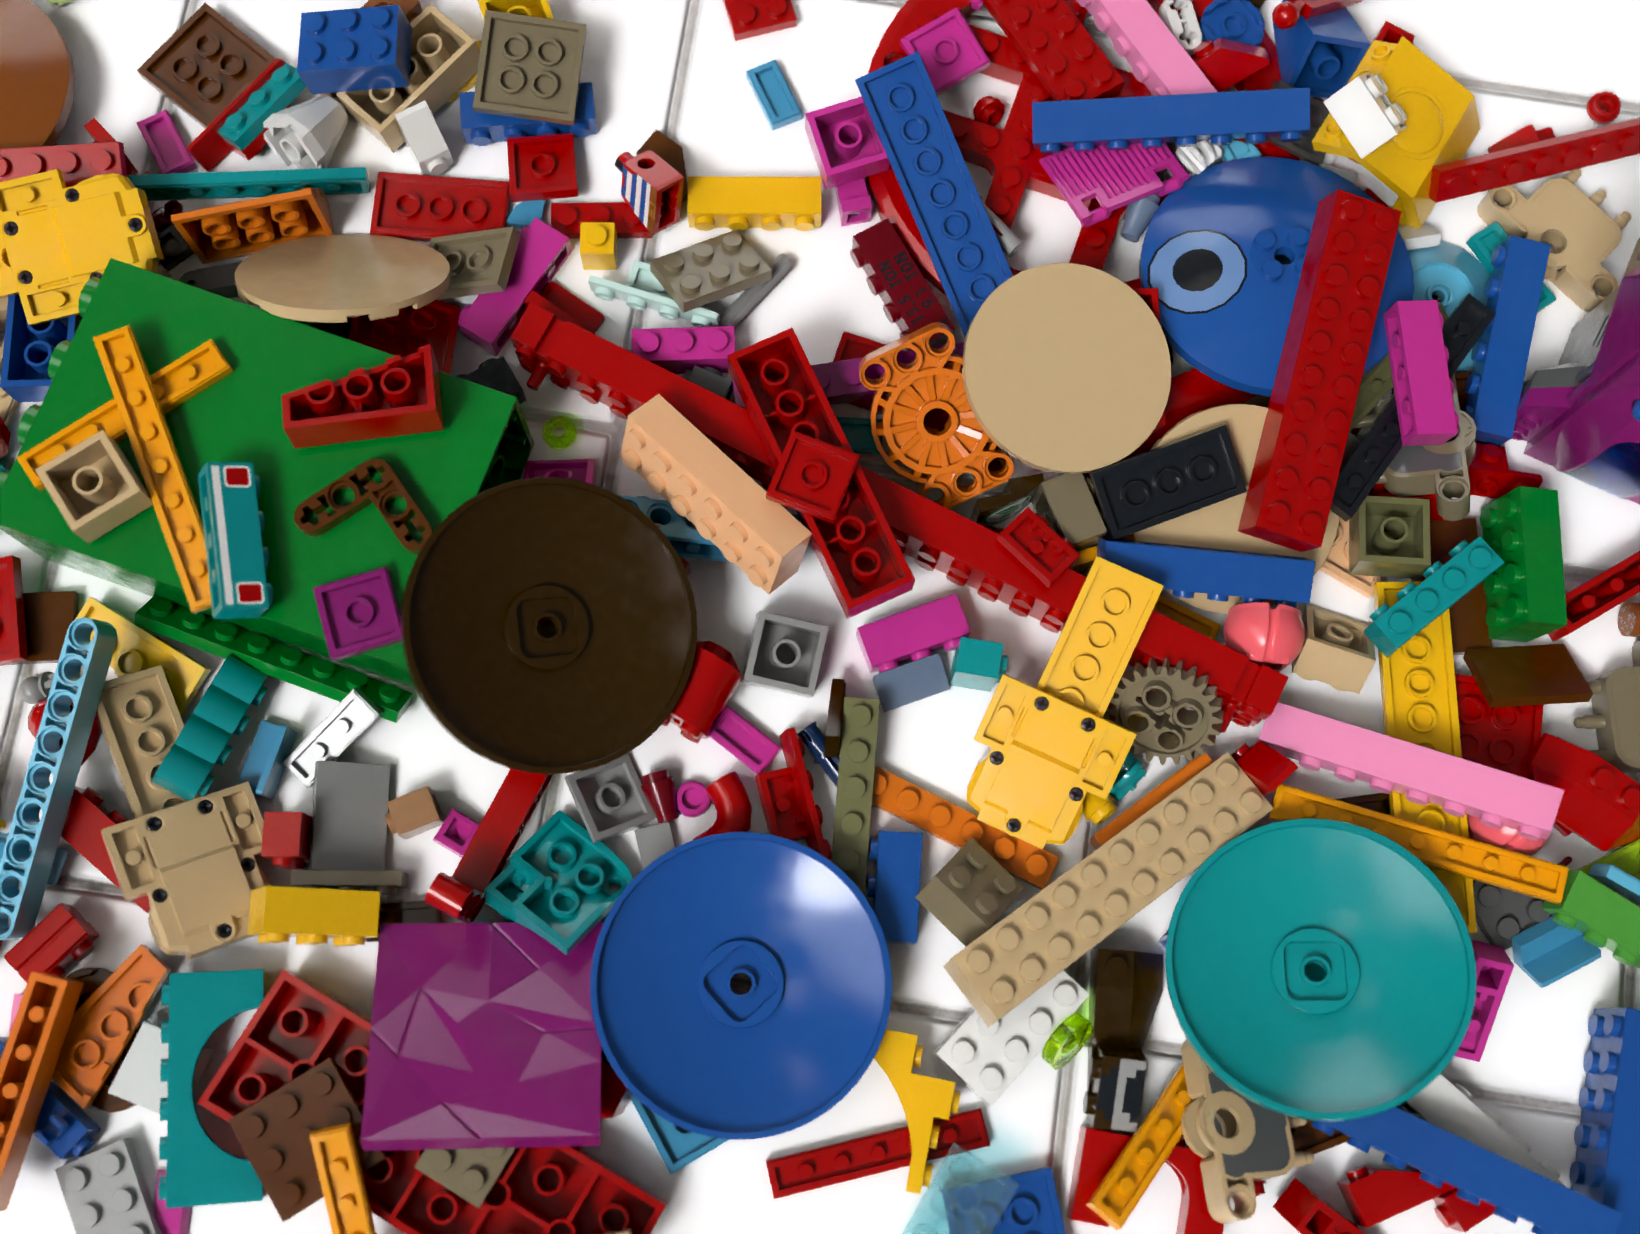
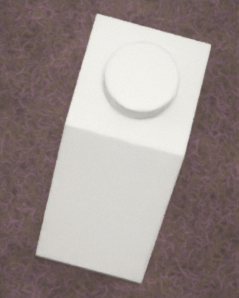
M425 100L395 114L406 145L422 175H440L448 167L454 165L449 148Z

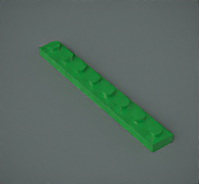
M153 596L135 613L134 625L224 659L230 655L264 674L341 702L354 688L358 687L383 712L379 717L394 723L398 722L412 702L413 693L400 689L395 685L384 683L363 673L352 671L331 661L304 653L299 649L288 647L232 624L213 619L200 612L193 613L190 609L171 603L166 599Z

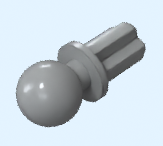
M47 671L40 674L39 677L31 676L23 680L19 686V695L22 700L28 704H37L38 700L48 697L55 673Z

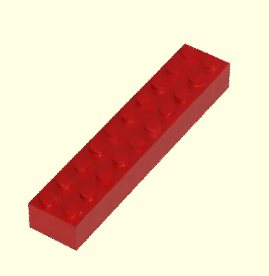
M1337 189L1318 202L1238 532L1299 552L1322 546L1402 211Z

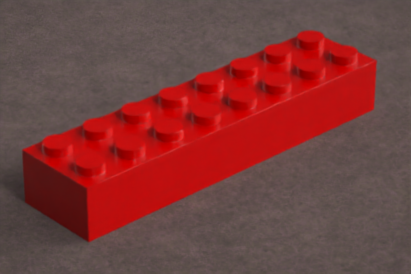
M793 328L727 355L728 371L775 469L778 466L792 430L853 452ZM859 463L834 524L795 510L801 524L812 533L810 543L847 619L912 590L915 578Z

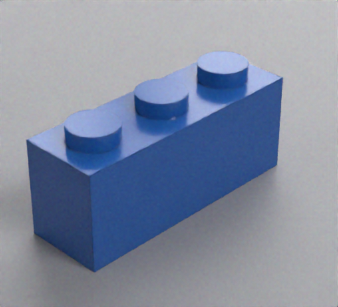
M879 830L877 839L870 840L869 861H876L875 875H868L867 897H874L873 911L882 928L886 943L909 945L917 943L919 901L915 896L920 892L923 833Z

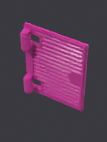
M1163 142V147L1155 149L1142 148V143L1128 144V149L1108 150V145L1094 146V151L1075 152L1074 147H1069L1061 150L1059 153L1039 159L1040 164L1083 227H1089L1106 220L1111 216L1113 210L1144 197L1155 194L1160 198L1177 191L1184 185V181L1190 178L1187 171L1165 142ZM1168 168L1172 178L1162 182L1156 172ZM1096 198L1100 203V207L1088 211L1083 202Z

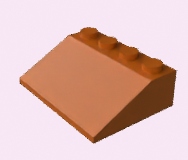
M303 188L298 191L271 194L266 197L246 201L241 200L215 207H204L199 210L171 215L172 223L202 264L249 256L267 247L291 240L335 235L330 204L322 188Z

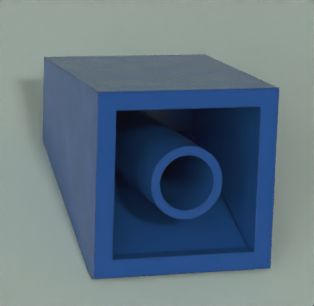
M1346 7L1309 19H1305L1300 15L1297 24L1286 30L1276 27L1273 23L1282 81L1294 88L1310 87V96L1328 99L1347 85L1371 45Z

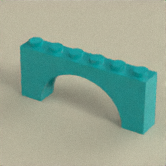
M264 969L169 973V982H162V1005H169V1020H162L161 1043H168V1058L161 1059L160 1080L161 1082H168V1097L160 1098V1121H167V1136L160 1137L159 1160H167L166 1176H159L158 1197L159 1200H166V1209L263 1201V1185L249 1159L235 1156L221 1148L212 1140L202 1126L195 1107L193 1086L199 1057L212 1035L231 1018L243 1012L258 1009L264 1000Z

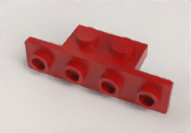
M277 58L187 146V151L207 172L212 171L231 151L250 161L264 149V146L267 144L264 139V132L268 128H265L243 151L226 142L217 131L225 124L226 119L230 115L236 113L248 101L253 92L259 90L271 78L275 70L286 63L284 60Z
M1476 443L1475 458L1468 466L1470 495L1498 499L1519 486L1540 488L1543 483L1542 475L1509 470L1505 447Z
M795 727L787 728L779 735L787 768L759 773L755 776L768 833L792 841L805 838L808 848L831 860V846L829 841L823 838L820 826L823 824L822 812L819 805L814 803L812 795L814 789L813 777L811 772L806 770L803 760L805 755L804 742L801 736H797Z

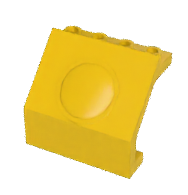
M1402 36L1398 44L1374 40L1348 83L1367 72H1371L1373 76L1376 74L1380 75L1389 89L1385 93L1392 104L1397 102L1406 113L1408 119L1404 122L1408 128L1361 159L1329 112L1313 138L1312 145L1315 151L1351 158L1360 163L1399 196L1392 207L1402 211L1399 225L1422 228L1436 205V202L1429 198L1432 167L1462 160L1481 129L1475 95L1405 37Z

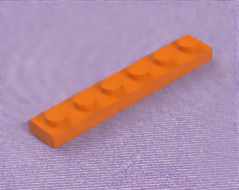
M875 765L873 806L958 849H961L973 838L1012 876L1040 890L1046 888L1060 857L979 821L976 815Z

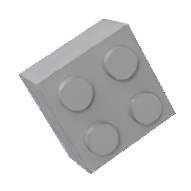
M759 611L756 614L741 682L806 698L813 697L829 627Z

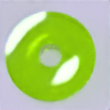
M1080 1013L1072 1014L1066 1018L1047 1040L1042 1050V1059L1053 1069H1060L1068 1064L1087 1042L1092 1031V1023Z

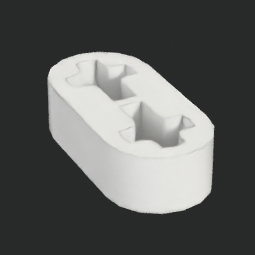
M1164 0L1159 8V16L1185 51L1191 55L1202 41L1201 30L1191 0ZM1172 4L1175 9L1181 10L1180 14H1178L1177 10H1171ZM1182 35L1184 39H1189L1190 43L1187 44L1186 40H1180L1179 37Z

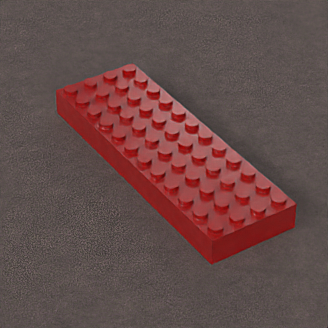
M282 970L197 1103L228 1122L229 1119L326 1059L333 1057L363 1111L371 1018L298 973ZM577 1146L517 1147L480 1208L414 1168L425 1149L385 1150L388 1158L363 1173L371 1212L405 1234H603L632 1228V1234H650L668 1204V1201Z

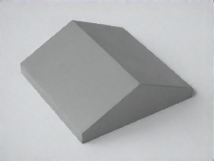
M628 754L607 764L589 770L578 771L564 777L593 843L618 837L656 819L650 804L640 788L642 783Z

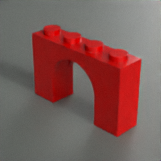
M1092 1125L1090 1128L1080 1126L1066 1217L1071 1220L1109 1227V1224L1090 1209L1087 1204L1133 1136V1132H1127V1135L1113 1133V1130L1093 1128ZM1179 1139L1165 1161L1176 1174L1181 1188V1202L1176 1234H1223L1224 1223L1214 1220L1207 1207L1200 1166L1203 1158L1186 1147L1185 1139Z

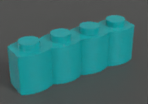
M228 655L151 782L187 801L193 800L196 794L204 797L215 777L209 775V772L215 763L220 766L223 765L233 748L227 742L233 733L240 736L251 718L245 715L250 704L258 707L268 688L262 685L267 675Z

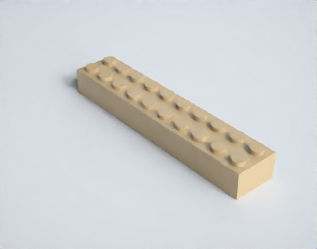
M1227 752L954 955L943 968L989 1028L1203 864L1219 848L1241 835L1274 808Z

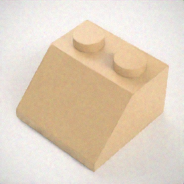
M1306 604L1302 614V620L1306 629L1305 642L1299 655L1291 662L1292 673L1305 680H1317L1329 684L1339 691H1350L1360 694L1376 662L1375 645L1363 632L1370 624Z

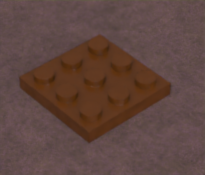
M205 2L137 69V72L141 78L206 129L276 58Z
M333 1057L326 1059L228 1120L282 1222L288 1221L324 1198L310 1140L312 1131L351 1122L362 1173L388 1158L385 1150H363L360 1141L363 1111Z

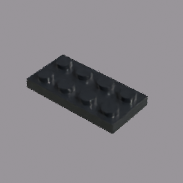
M1226 424L1214 426L1089 472L1112 540L1247 492Z

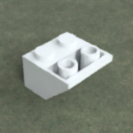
M1371 72L1356 77L1323 101L1361 159L1408 128L1404 122L1408 119L1406 113L1397 102L1391 103L1385 94L1389 91L1386 83L1380 75L1376 74L1373 76Z

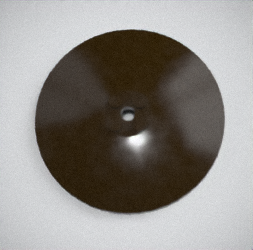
M559 477L519 479L490 488L463 503L445 518L422 546L409 573L402 599L400 624L404 659L413 685L429 713L451 737L474 754L500 766L527 773L566 774L589 770L614 761L641 745L662 725L678 703L690 676L696 652L697 613L694 595L686 570L670 541L646 514L629 501L604 488L574 479ZM541 618H548L554 623L555 633L551 638H544L538 633L537 623Z

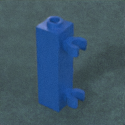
M0 1037V1060L8 1037ZM51 1079L33 1132L34 1136L60 1160L74 1158L75 1156L79 1158L95 1144L96 1141L93 1137L101 1128Z

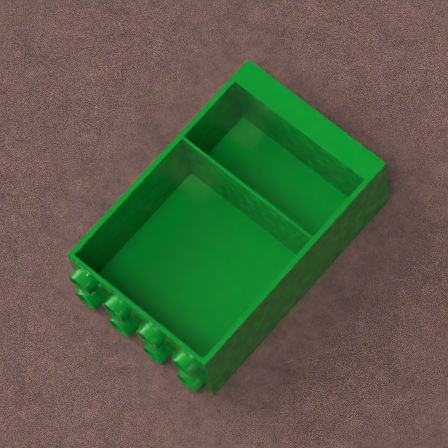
M110 258L101 279L92 277L84 285L78 303L79 314L83 318L72 341L63 340L53 350L48 364V375L52 380L49 390L41 406L32 405L24 412L17 431L18 442L22 445L17 455L18 457L114 398L93 337L129 325L134 331L150 376L212 339L234 372L164 414L201 518L198 473L205 463L253 462L254 475L259 476L261 484L260 496L257 498L258 511L263 512L265 519L264 531L261 533L262 547H267L269 554L268 568L265 569L266 583H271L273 589L272 604L259 618L217 620L330 659L313 588L387 567L401 613L406 582L417 555L408 552L403 547L374 503H371L318 537L305 535L297 527L294 521L296 507L365 461L381 459L391 467L434 531L450 513L474 496L500 484L521 479L526 461H528L535 444L517 397L439 371L444 430L295 449L283 429L282 395L330 379L331 382L349 376L350 371L361 367L365 371L385 364V359L395 355L290 319L272 315L267 311ZM127 437L118 444L147 489L129 437ZM17 457L10 471H0V529L44 559L152 597L166 599L171 603L191 610L153 505L91 543H87L72 532L47 489L44 488L39 491L35 488L17 460ZM377 470L370 473L371 481L376 482L377 485L383 482L381 477L383 473L380 474ZM359 479L354 482L363 495L367 493ZM351 489L340 490L335 496L336 505L341 507L350 505L355 498L354 491ZM403 498L390 500L387 505V512L393 516L402 514L407 507L406 500ZM327 500L322 503L331 516L336 513L329 506ZM313 511L306 514L309 519L307 522H310L313 526L319 523L317 518L319 514L316 515ZM411 520L404 524L412 535L411 540L408 542L415 540L419 544L424 540L422 534L426 530L419 532ZM212 607L200 612L213 618ZM402 642L336 661L415 689L404 659Z

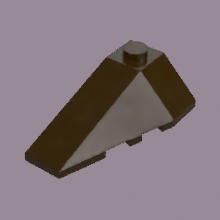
M1094 949L1090 951L1088 1063L1091 1055L1096 1056L1097 1044L1143 1049L1163 992L1162 954L1114 949ZM1087 1063V1091H1091L1092 1078L1088 1077Z

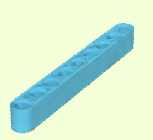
M81 617L75 619L67 630L0 861V941L23 938L35 927L117 642L116 629L107 621ZM94 629V638L91 641L90 634ZM82 665H83V666H84V673H83V675H82V677H81V676H80V669H81V667H82ZM73 701V710L70 712V704ZM61 737H63V746H62V748H60V745H59V744H60V739H61ZM52 772L53 780L50 784L49 777ZM40 809H42V818H41V820H40V818H39V811H40ZM30 844H31V847H32V854H31V856L29 855V846H30ZM19 881L21 882V891L18 888ZM9 917H10V920H11V927H10V928H9V925H8V919H9Z

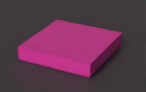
M957 7L900 39V45L907 56L917 51L919 52L937 96L990 66V60Z

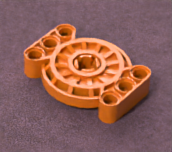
M934 322L867 354L860 361L858 370L860 381L864 387L869 390H876L870 410L871 433L877 450L885 462L898 474L920 483L918 487L919 495L925 497L927 491L934 487L943 490L942 497L933 502L949 509L1006 482L1013 475L1014 464L1010 454L1005 449L998 447L989 438L974 416L967 400L962 368H960L961 364L963 365V356L952 353L955 348V339L950 328L944 323ZM941 332L946 334L948 340L942 348L936 349L928 344L930 337L934 333ZM911 348L916 352L915 359L908 364L900 363L896 359L900 350ZM871 364H879L884 368V373L878 379H870L865 375L866 368ZM879 404L883 407L882 422L876 424V412ZM940 408L948 412L949 417L946 424H944V430L939 431L938 428H930L923 424L925 415L931 409ZM878 435L885 436L890 448L888 453L881 444ZM999 457L1006 460V464L1001 470L992 471L988 469V464L992 459ZM899 459L904 465L913 470L911 471L907 468L902 467L900 464L896 462V460ZM967 472L975 476L970 485L961 486L957 484V478L962 473Z

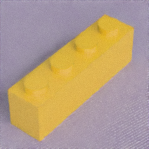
M688 176L687 215L689 228H696L700 231H710L714 228H729L733 231L736 229L744 231L747 228H762L766 231L795 228L799 231H810L814 228H821V177Z

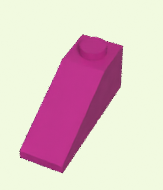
M1471 939L1476 962L1477 984L1475 1004L1465 1037L1454 1056L1480 1062L1514 965L1503 947Z

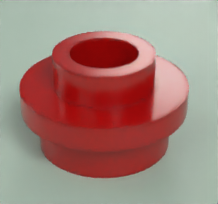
M1601 92L1589 99L1586 111L1594 122L1609 124L1618 117L1621 103L1614 93Z
M992 96L983 97L973 108L974 120L995 126L1001 121L1005 106L1000 99Z

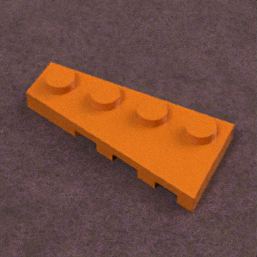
M141 944L73 1014L52 1079L83 1109L90 1108L162 987V982L166 980L171 971L144 944Z

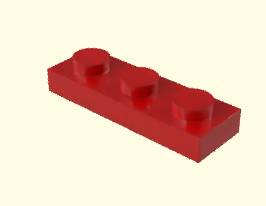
M626 202L551 203V227L569 239H580L581 222H615L618 239L652 238V234Z

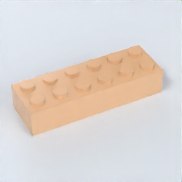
M660 394L628 415L620 457L630 470L636 471L647 481L652 491L660 493L672 505L678 515L687 518L697 528L703 538L715 544L729 562L735 563L747 574L749 580L755 586L761 587L768 595L798 572L812 535L804 525L782 505L766 499L767 492Z

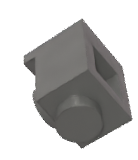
M694 365L693 370L688 368L683 376L684 379L727 400H730L734 391L730 373L725 378L721 372L712 367H704L703 369Z

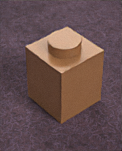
M428 786L386 802L389 813L385 814L387 825L392 834L398 833V836L405 840L436 828L445 821L435 793Z

